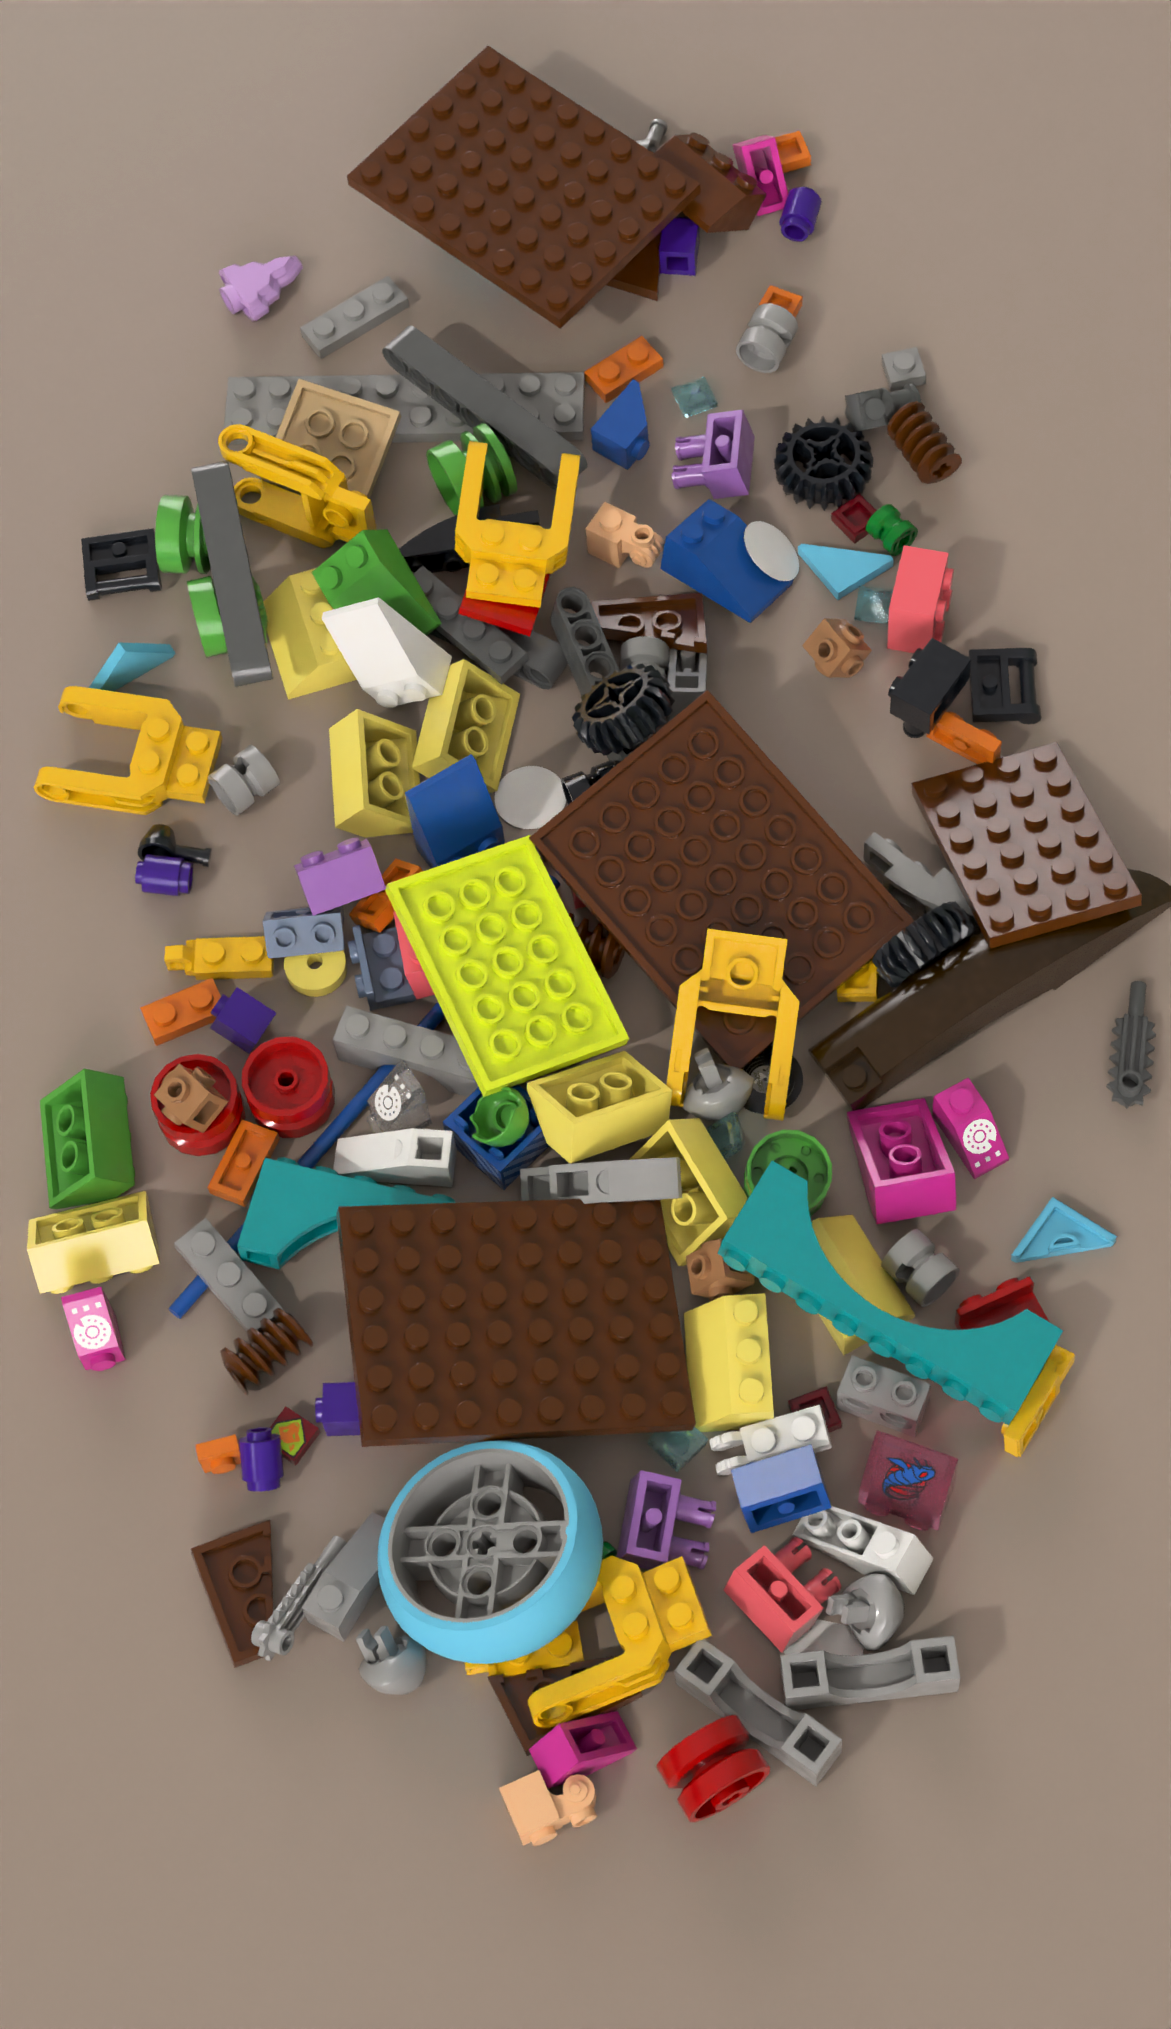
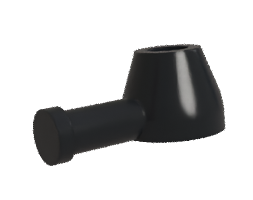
M164 824L153 825L144 835L138 847V856L143 862L145 856L150 854L184 858L185 862L203 864L204 867H209L212 848L200 849L176 845L174 831Z

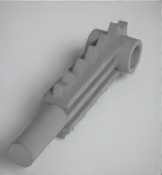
M333 1536L315 1564L308 1563L304 1570L301 1571V1574L292 1584V1587L283 1597L268 1621L261 1620L255 1625L251 1641L253 1645L260 1647L259 1656L265 1657V1660L271 1662L275 1653L282 1656L289 1653L294 1643V1632L305 1617L302 1606L324 1570L347 1544L344 1539L339 1536Z

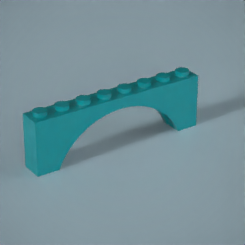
M279 1157L277 1160L265 1158L237 1248L242 1261L280 1270L303 1248L320 1238L338 1231L336 1217L338 1207L456 1202L453 1198L443 1194H433L432 1197L418 1194L414 1189L405 1185H394L393 1188L380 1185L374 1179L358 1175L354 1178L341 1176L338 1172L328 1167L318 1166L315 1169L303 1167L295 1160L285 1157Z
M771 1161L722 1240L717 1254L723 1257L724 1262L737 1271L743 1272L746 1270L759 1278L760 1283L768 1290L775 1293L783 1292L795 1299L796 1304L802 1310L810 1314L819 1313L832 1321V1325L841 1333L848 1336L856 1335L868 1342L869 1347L875 1353L883 1357L897 1359L905 1364L906 1369L914 1376L921 1379L929 1378L936 1382L953 1399L970 1402L978 1407L980 1413L987 1419L997 1423L1002 1421L1009 1425L1024 1402L1063 1330L1028 1309L1000 1323L966 1330L929 1328L907 1322L882 1311L855 1292L839 1276L826 1258L813 1230L807 1198L808 1181Z

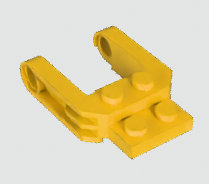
M241 424L228 426L220 433L218 444L221 455L226 461L228 460L230 463L243 467L245 471L301 493L300 496L258 478L242 479L234 486L241 516L320 548L331 547L339 539L349 542L362 530H377L371 499L359 491H349L345 474L328 458ZM236 439H243L248 442L247 446L240 451H232L228 448V445ZM249 492H257L261 495L260 499L252 504L244 503L241 500Z
M469 441L455 529V551L465 563H470L466 598L541 608L545 575L547 573L552 574L566 565L580 455L562 453L552 525L550 529H545L539 525L493 519L478 520L488 443Z
M68 686L63 689L58 706L61 713L65 712L77 718L90 719L94 721V724L140 730L129 767V777L125 778L57 767H42L39 769L34 785V791L39 796L54 802L140 815H148L162 807V801L168 798L205 804L210 786L207 777L214 772L223 739L221 731L184 726L182 718L168 699L79 686Z
M714 929L707 930L703 967L679 986L666 1083L672 1090L671 1106H684L697 1008L704 1006L708 1010L758 1017L770 1015L776 1017L763 1118L784 1120L799 1010V1000L782 980L787 939Z
M615 1556L602 1559L596 1585L581 1612L606 1603L616 1636L624 1653L535 1691L528 1699V1706L536 1726L544 1728L557 1726L560 1723L570 1721L661 1683L670 1666L669 1658L672 1652L712 1636L689 1569L682 1556L643 1573L637 1564Z

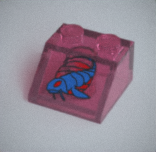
M877 1430L859 1488V1503L864 1504V1508L873 1514L888 1516L890 1513L904 1518V1522L915 1529L927 1531L929 1528L939 1531L955 1486L958 1458Z

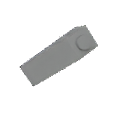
M706 635V640H707V654H708V635ZM670 649L668 682L675 702L671 706L673 711L667 716V723L706 691L707 654Z
M374 1512L369 1515L324 1570L302 1606L303 1613L309 1623L343 1642L380 1583L378 1576V1543L385 1518Z

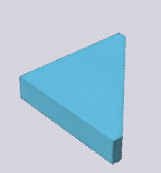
M809 544L798 546L799 556L837 600L887 571L894 564V559L891 555Z
M119 642L89 688L115 691L173 658L176 653L170 644Z
M1052 1197L1012 1253L1011 1260L1019 1263L1112 1247L1116 1242L1117 1236Z

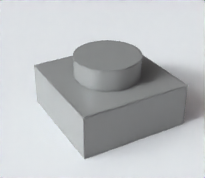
M917 347L882 354V366L890 391L903 389L906 384L910 383L915 386L926 384V374Z

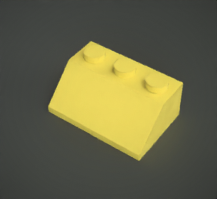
M316 568L288 576L263 601L268 618L267 634L288 700L357 680L322 620L323 612L333 610L334 608L329 604L312 574Z
M465 659L451 664L443 694L428 700L412 769L427 778H431L472 754L478 764L488 792H496L500 782L520 693L504 683L500 684L491 675Z
M356 709L329 728L335 828L365 838L413 833L405 792L420 784L419 772L412 769L417 748L416 730Z
M626 1051L527 1083V1092L546 1143L570 1164L654 1135L669 1120L672 1090Z
M700 1118L668 1120L629 1159L680 1157L682 1198L661 1200L668 1249L678 1266L686 1265V1256L699 1250L703 1243L718 1240L719 1238L723 1239L748 1199Z
M146 1191L30 1219L28 1223L27 1252L40 1294L49 1291L53 1294L63 1293L72 1289L76 1284L88 1281L93 1284L103 1283L110 1280L116 1274L128 1271L132 1274H138L148 1271L153 1265L159 1264V1248Z
M853 1215L823 1217L811 1221L819 1245L826 1258L839 1276L855 1292L877 1308L905 1321L915 1318V1313L895 1281L881 1267L882 1261ZM818 1313L843 1355L868 1343L856 1335L848 1336L841 1333L832 1325V1321Z
M765 1293L722 1296L685 1312L687 1371L696 1425L691 1433L740 1430L739 1428L774 1419Z

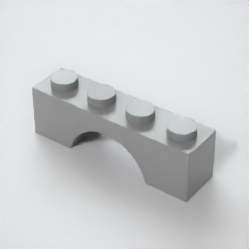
M350 1006L345 1007L333 1037L338 1060L376 1070L382 1065L408 1067L437 1080L449 1092L469 1097L478 1088L455 1036Z
M954 1636L911 1640L898 1648L867 1655H835L824 1650L780 1655L785 1706L792 1710L958 1692L960 1672Z
M705 1639L696 1641L674 1670L676 1684L722 1718L729 1715L738 1716L749 1733L750 1739L814 1786L819 1784L842 1752V1739L807 1713L794 1711L771 1697L757 1686L734 1660Z

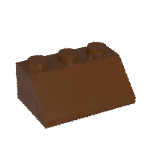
M698 133L674 135L654 152V154L701 184V193L681 212L706 233L742 231L750 228L767 194L757 186V181L752 176L741 173L733 166V161L728 156L718 153L711 148L707 138Z

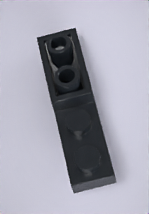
M499 504L479 509L478 520L491 518L540 526L538 510L501 516ZM458 515L424 530L399 548L412 572L415 573L422 566L431 573L455 572L462 568L470 567V563H465L455 551V529Z

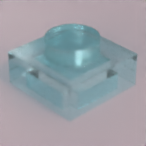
M694 1427L692 1431L655 1432L649 1438L648 1445L673 1469L679 1472L706 1446L708 1438Z

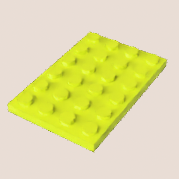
M530 835L388 883L385 889L483 1097L502 1091L500 1089L504 1087L516 1086L624 1046L630 1039L535 845L529 840Z

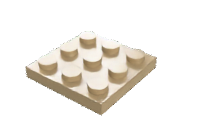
M298 379L276 438L328 458L345 474L349 491H359L370 499L400 422L401 413L379 404ZM260 477L265 482L301 494L298 491Z

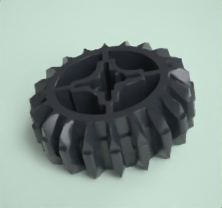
M822 416L819 423H813L808 418L805 422V427L795 423L792 433L785 432L782 443H778L776 448L774 469L776 470L778 484L783 485L785 496L793 494L796 504L806 500L809 509L815 503L821 504L824 511L829 503H834L839 508L842 505V499L849 501L855 498V493L863 494L865 483H869L872 476L873 457L869 441H864L862 431L854 432L851 422L841 426L838 417L833 423L827 422L824 416ZM842 454L850 459L852 462L851 466L844 463L845 459L841 457ZM797 460L803 463V468L807 469L805 473L795 464Z
M643 663L637 664L634 668L628 665L622 671L614 670L612 675L607 678L603 677L600 683L592 685L591 691L581 696L582 702L575 706L576 712L572 719L574 721L573 726L577 731L576 734L582 743H585L594 754L602 753L605 756L609 755L612 751L615 754H619L624 748L631 750L636 743L644 742L647 736L655 734L656 728L665 724V717L673 711L671 706L675 700L672 696L673 692L669 688V682L652 665L644 666Z
M956 901L943 903L941 906L935 907L932 911L925 913L922 917L902 929L887 943L883 944L882 948L877 950L872 960L877 968L876 971L884 981L886 980L890 987H897L938 958L969 940L975 930L970 921L971 918L963 908L961 909Z

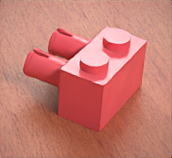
M798 1537L792 1538L776 1554H773L765 1545L734 1569L723 1590L781 1653L813 1627L823 1610L821 1604L834 1593L841 1590V1583L837 1576L829 1582L827 1581V1578L833 1573L827 1568L821 1569L804 1586L792 1575L796 1569L812 1558L807 1544L798 1551L797 1547L803 1543V1540Z

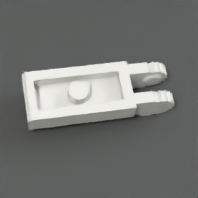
M820 1405L739 1428L740 1431L723 1433L709 1440L711 1450L724 1451L744 1444L746 1456H735L715 1464L717 1475L719 1476L732 1474V1469L744 1466L750 1462L760 1461L785 1453L790 1449L801 1448L810 1444L815 1453L832 1448L823 1410Z

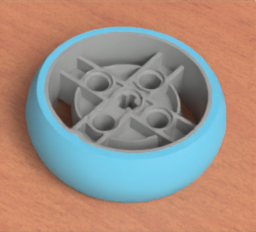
M509 1440L481 1441L453 1449L437 1457L419 1470L400 1491L386 1515L378 1543V1576L388 1608L400 1627L412 1639L442 1657L473 1664H491L510 1661L528 1655L553 1641L564 1632L588 1602L600 1573L603 1554V1533L599 1513L590 1491L581 1478L562 1460L545 1450ZM524 1487L536 1488L557 1497L563 1505L565 1520L546 1521L542 1512L532 1502L523 1497ZM499 1509L495 1514L490 1515L493 1511ZM536 1545L533 1550L525 1553L528 1548ZM454 1549L452 1553L445 1556L448 1551ZM433 1580L440 1593L446 1599L456 1604L455 1618L442 1616L424 1608L419 1600L417 1581ZM490 1586L485 1593L480 1594L484 1588Z

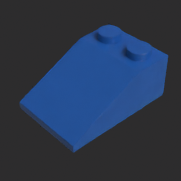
M708 499L666 536L660 569L751 623L793 584L794 579L780 581L764 573L755 564L746 549L744 531L747 525L739 516Z
M472 754L405 792L416 849L430 869L505 843L501 821L478 764Z

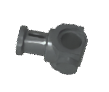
M910 383L906 384L903 389L889 392L886 388H878L846 395L847 406L845 415L852 423L854 432L889 424L890 419L900 408L910 402H921L920 393L916 386Z

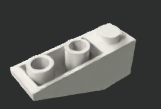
M411 1128L337 1139L333 1170L341 1176L350 1178L358 1175L374 1179L376 1182L452 1187L457 1153L453 1131Z
M834 1506L830 1509L802 1517L792 1534L794 1537L802 1539L803 1543L866 1576L870 1574H885L889 1576L898 1590L915 1595L934 1559L914 1534Z

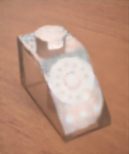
M403 1060L393 1068L367 1100L371 1115L366 1120L374 1134L411 1128L424 1129L432 1124L425 1091Z

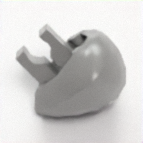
M708 1048L694 1053L693 1055L700 1071L692 1079L685 1093L683 1109L705 1120L720 1121L731 1118L743 1108L749 1099L754 1078L743 1069L725 1064H715Z
M870 1574L849 1584L842 1591V1595L830 1596L826 1613L830 1616L835 1614L842 1615L840 1622L845 1625L849 1624L856 1639L866 1650L872 1651L885 1646L895 1634L904 1617L905 1603L900 1591L889 1576L885 1574Z
M381 1626L374 1635V1638L369 1629L361 1631L356 1638L357 1644L364 1656L359 1672L363 1680L370 1687L384 1694L407 1695L420 1687L425 1676L427 1663L426 1648L408 1635H402L393 1639L388 1626Z

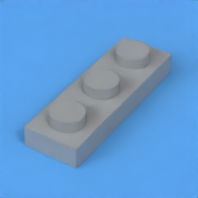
M387 276L300 327L301 335L319 358L322 359L409 307L408 298L393 280Z
M207 1218L174 1242L176 1250L246 1332L251 1327L260 1332L262 1330L260 1320L267 1318L274 1321L273 1311L276 1308L283 1310L281 1305Z

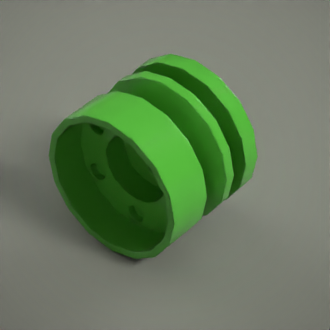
M484 423L473 428V435L468 431L461 433L462 451L452 440H447L428 449L426 453L428 466L435 484L445 503L455 516L458 515L469 441L488 443L482 492L491 502H499L502 497L501 493L509 497L515 494L518 489L512 464L505 448L492 429ZM481 496L480 508H481V507H484V502H483V497H482V496Z
M163 495L158 505L155 529L156 556L160 571L163 573L186 574L190 570L194 557L198 572L200 574H207L210 570V562L198 504L194 513L191 499L188 496Z
M207 576L187 581L191 604L206 658L228 653L212 577ZM253 578L265 641L268 643L266 637L268 618L260 587Z
M779 1130L766 1135L754 1146L747 1161L744 1173L745 1194L749 1198L770 1162L774 1161L808 1181L807 1198L811 1218L821 1208L832 1182V1163L826 1149L815 1137L800 1130Z

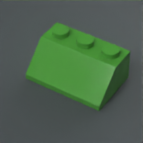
M84 1068L40 1100L49 1208L62 1209L114 1199L135 1185V1168L132 1161L131 1132L129 1130L127 1112L128 1098L125 1093L124 1077Z

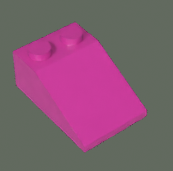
M925 1098L847 1112V1121L867 1200L876 1224L897 1222L899 1220L956 1210L955 1171Z

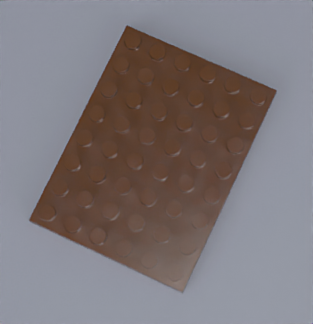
M489 46L484 48L347 175L349 186L560 329L701 193V184Z
M708 690L529 837V840L535 845L542 857L676 1009L679 986L703 967L708 929L787 939L782 980L799 1000L798 1023L869 963L877 950L882 948L883 944L887 943L893 936L897 935L914 921ZM699 1006L697 1008L694 1030L725 1065L744 1069L773 1044L776 1017L773 1015L758 1017L708 1010L704 1006Z
M581 1199L338 1207L336 1217L362 1447L692 1431L695 1427L696 1421L661 1200L584 1204Z

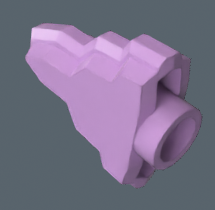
M296 256L275 258L265 264L253 261L243 266L237 264L230 265L219 270V275L225 286L219 289L221 297L232 314L242 310L251 321H257L269 313V305L280 298L281 289L295 280L303 269L302 263Z

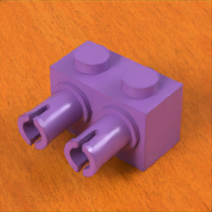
M743 410L708 414L706 434L676 437L675 451L679 460L703 457V462L700 464L673 466L672 481L675 489L706 485L714 499L749 495L755 436Z
M356 837L345 840L337 845L338 850L323 854L322 851L309 853L300 858L301 863L294 865L313 916L386 889L372 847L367 839L360 841Z
M640 1470L630 1480L617 1558L637 1564L639 1568L650 1570L682 1556L687 1565L703 1570L708 1556L704 1555V1553L709 1552V1543L673 1536V1527L675 1520L711 1528L715 1514H711V1512L716 1511V1502L680 1495L682 1479Z

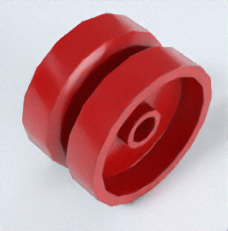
M294 1036L276 1037L260 1044L248 1056L242 1069V1088L255 1122L259 1126L277 1132L281 1138H300L315 1132L328 1120L335 1105V1088L322 1052L311 1042Z
M202 1054L186 1055L166 1064L154 1079L150 1092L152 1110L158 1120L161 1132L171 1146L181 1153L194 1156L216 1154L229 1146L241 1120H245L246 1116L244 1101L237 1081L227 1065L212 1056ZM178 1064L193 1071L196 1067L206 1071L216 1081L212 1087L228 1101L227 1105L204 1133L183 1123L181 1126L175 1124L162 1113L161 1110L165 1106L154 1096L161 1087L164 1077L173 1071Z
M736 1715L720 1718L690 1734L670 1749L657 1764V1770L668 1788H683L677 1800L689 1822L707 1819L733 1805L753 1791L770 1773V1767L759 1749H744L749 1740V1733Z

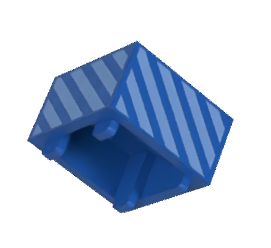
M519 1084L511 1088L518 1090L526 1100L529 1110V1125L525 1134L513 1145L493 1147L472 1137L476 1133V1129L470 1120V1116L474 1114L477 1102L482 1096L479 1087L443 1121L444 1130L453 1131L456 1149L503 1190L520 1175V1169H525L531 1165L549 1147L528 1092Z

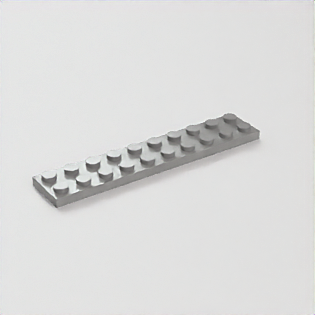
M584 372L479 374L566 440H583ZM402 375L228 377L224 429L231 425L241 424L276 437L297 381L302 379L400 411L401 419L391 443L445 442L447 440L460 442L461 433L468 431L473 435V429ZM236 439L229 445L248 444V442L243 439Z

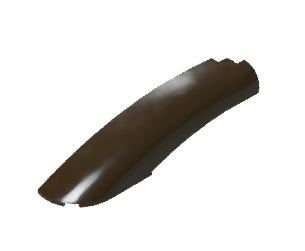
M1128 869L1142 894V906L990 949L983 933L980 932L889 991L808 1049V1052L852 1111L864 1109L916 1070L966 1037L1051 989L1056 990L1171 907V886L1149 873Z

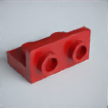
M1029 1276L1020 1281L1018 1278L1006 1280L996 1288L995 1292L984 1297L977 1294L965 1299L956 1310L954 1324L958 1330L982 1328L1012 1318L1026 1309L1048 1322L1049 1320L1033 1293L1034 1283Z

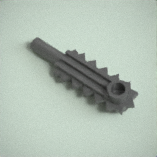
M1142 981L1131 983L1128 1014H1124L1123 1018H1115L1117 1026L1112 1028V1032L1119 1038L1111 1042V1046L1118 1052L1109 1057L1116 1066L1109 1069L1108 1074L1115 1080L1108 1083L1106 1087L1113 1092L1112 1101L1118 1102L1120 1105L1125 1106L1126 1109L1135 1104L1143 1105V1096L1151 1093V1089L1144 1083L1152 1079V1075L1145 1069L1154 1063L1147 1054L1155 1051V1047L1148 1041L1155 1038L1156 1033L1152 1031L1155 1023L1148 1021V1017L1144 1016L1147 985Z

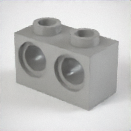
M852 1355L837 1391V1409L915 1437L929 1403L931 1384Z

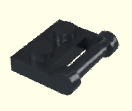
M154 528L81 538L85 590L88 601L99 600L101 595L149 589L150 592L162 590L156 556ZM145 568L147 572L146 575L98 581L97 575Z
M1032 648L969 650V658H971L970 691L972 723L1019 721L1027 725L1038 723L1041 720V708L1036 704L1034 667L1037 665V652ZM1008 666L1019 668L1021 703L1011 704Z

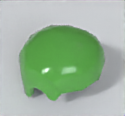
M504 1087L500 1089L502 1091L486 1097L482 1095L478 1100L475 1112L470 1116V1120L476 1129V1133L472 1135L475 1140L493 1147H504L513 1145L525 1134L529 1125L527 1103L523 1095L511 1087Z

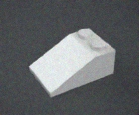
M378 597L323 612L322 620L361 688L372 696L379 705L386 708H394L398 705L423 701L427 698L443 694L452 656Z

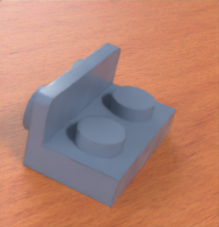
M343 905L314 916L309 907L266 912L263 919V928L268 958L343 951L345 948Z
M360 925L352 927L355 940L347 941L352 964L360 963L362 973L354 975L359 998L367 997L370 1011L416 1001L415 995L405 976L396 927L382 930L381 933L371 932L367 934H362Z

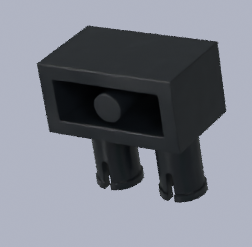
M933 638L930 639L924 649L918 648L910 659L909 669L903 677L897 676L888 691V696L891 697L890 714L904 721L903 731L911 738L922 737L924 732L930 734L970 679L971 658Z

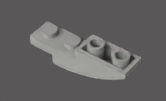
M876 832L864 842V861L883 875V886L902 907L922 917L925 913L932 911L943 903L956 901L961 909L963 908L971 918L970 921L975 927L973 934L982 932L953 874L944 867L933 877L930 870L919 861L913 862L903 854L901 848L893 840L884 839Z
M680 1157L587 1162L520 1169L522 1201L581 1199L584 1204L682 1198Z

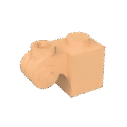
M607 502L603 503L586 527L588 554L617 568L621 567L628 555H630L635 564L650 568L664 550L665 541L661 536L653 532L650 526L637 524L636 516Z
M539 1770L499 1788L522 1845L532 1842L533 1846L544 1844L557 1836L556 1830L563 1828V1825L571 1822L573 1827L576 1828L593 1821L597 1817L594 1810L596 1804L594 1785L584 1775L576 1774L567 1778L563 1785L564 1794L554 1795L548 1791Z

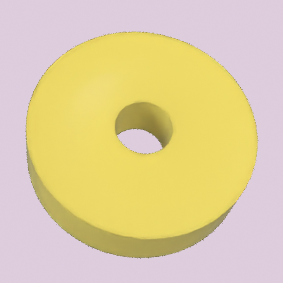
M344 950L290 956L284 958V970L287 980L294 990L306 996L319 997L330 994L343 983L347 974V960ZM314 962L322 963L317 969L310 968V965Z

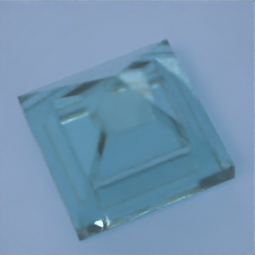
M705 376L671 388V392L684 418L718 407V403Z
M859 586L854 620L888 624L889 606L893 589Z
M731 1112L708 1127V1133L725 1160L743 1149L746 1142L736 1112Z

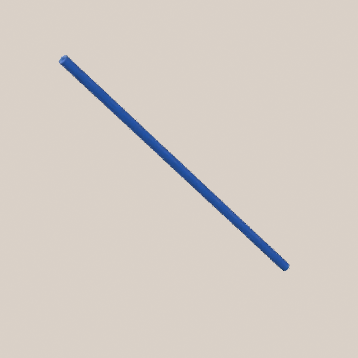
M549 875L557 890L561 885L560 882L552 875ZM438 1002L417 1026L434 1030L445 1018V1015ZM382 1065L297 1161L300 1166L313 1168L375 1098L379 1088L386 1085L402 1066ZM244 1223L227 1241L236 1254L239 1253L237 1244ZM199 1275L194 1278L168 1308L179 1319L184 1316L208 1288Z

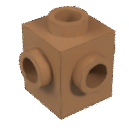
M824 618L802 645L814 659L817 670L829 678H850L862 669L863 661L872 651L864 642L863 633L854 625L849 624L846 619Z
M180 1064L164 1077L161 1087L154 1094L165 1106L161 1111L166 1117L179 1126L183 1123L202 1133L206 1131L228 1103L212 1087L216 1081L211 1075L200 1067H196L193 1071Z
M720 1238L703 1243L699 1250L686 1256L691 1294L707 1297L710 1301L722 1296L734 1295L755 1283L754 1275L746 1270L743 1272L737 1271L724 1262L723 1257L717 1254L723 1240Z

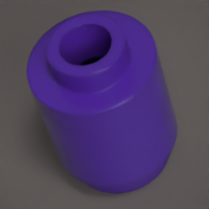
M798 187L790 190L787 195L779 223L781 233L789 240L804 241L814 230L822 200L813 189Z
M147 854L144 862L138 861L135 882L136 884H141L142 892L171 896H180L181 893L189 894L193 882V863L184 862V858Z
M269 1427L247 1430V1436L239 1439L242 1480L247 1482V1490L258 1492L279 1488L281 1486L280 1478L284 1476L280 1435L272 1434V1430Z

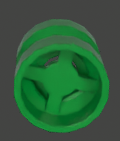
M886 504L879 508L868 520L866 531L874 539H880L883 542L884 549L892 556H897L902 553L904 545L910 546L918 534V529L909 520H902L900 518L901 513L892 504Z

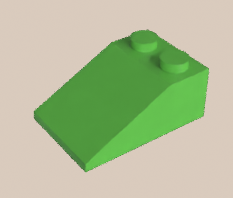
M388 529L360 531L312 572L326 599L334 609L379 597L426 636L442 624Z

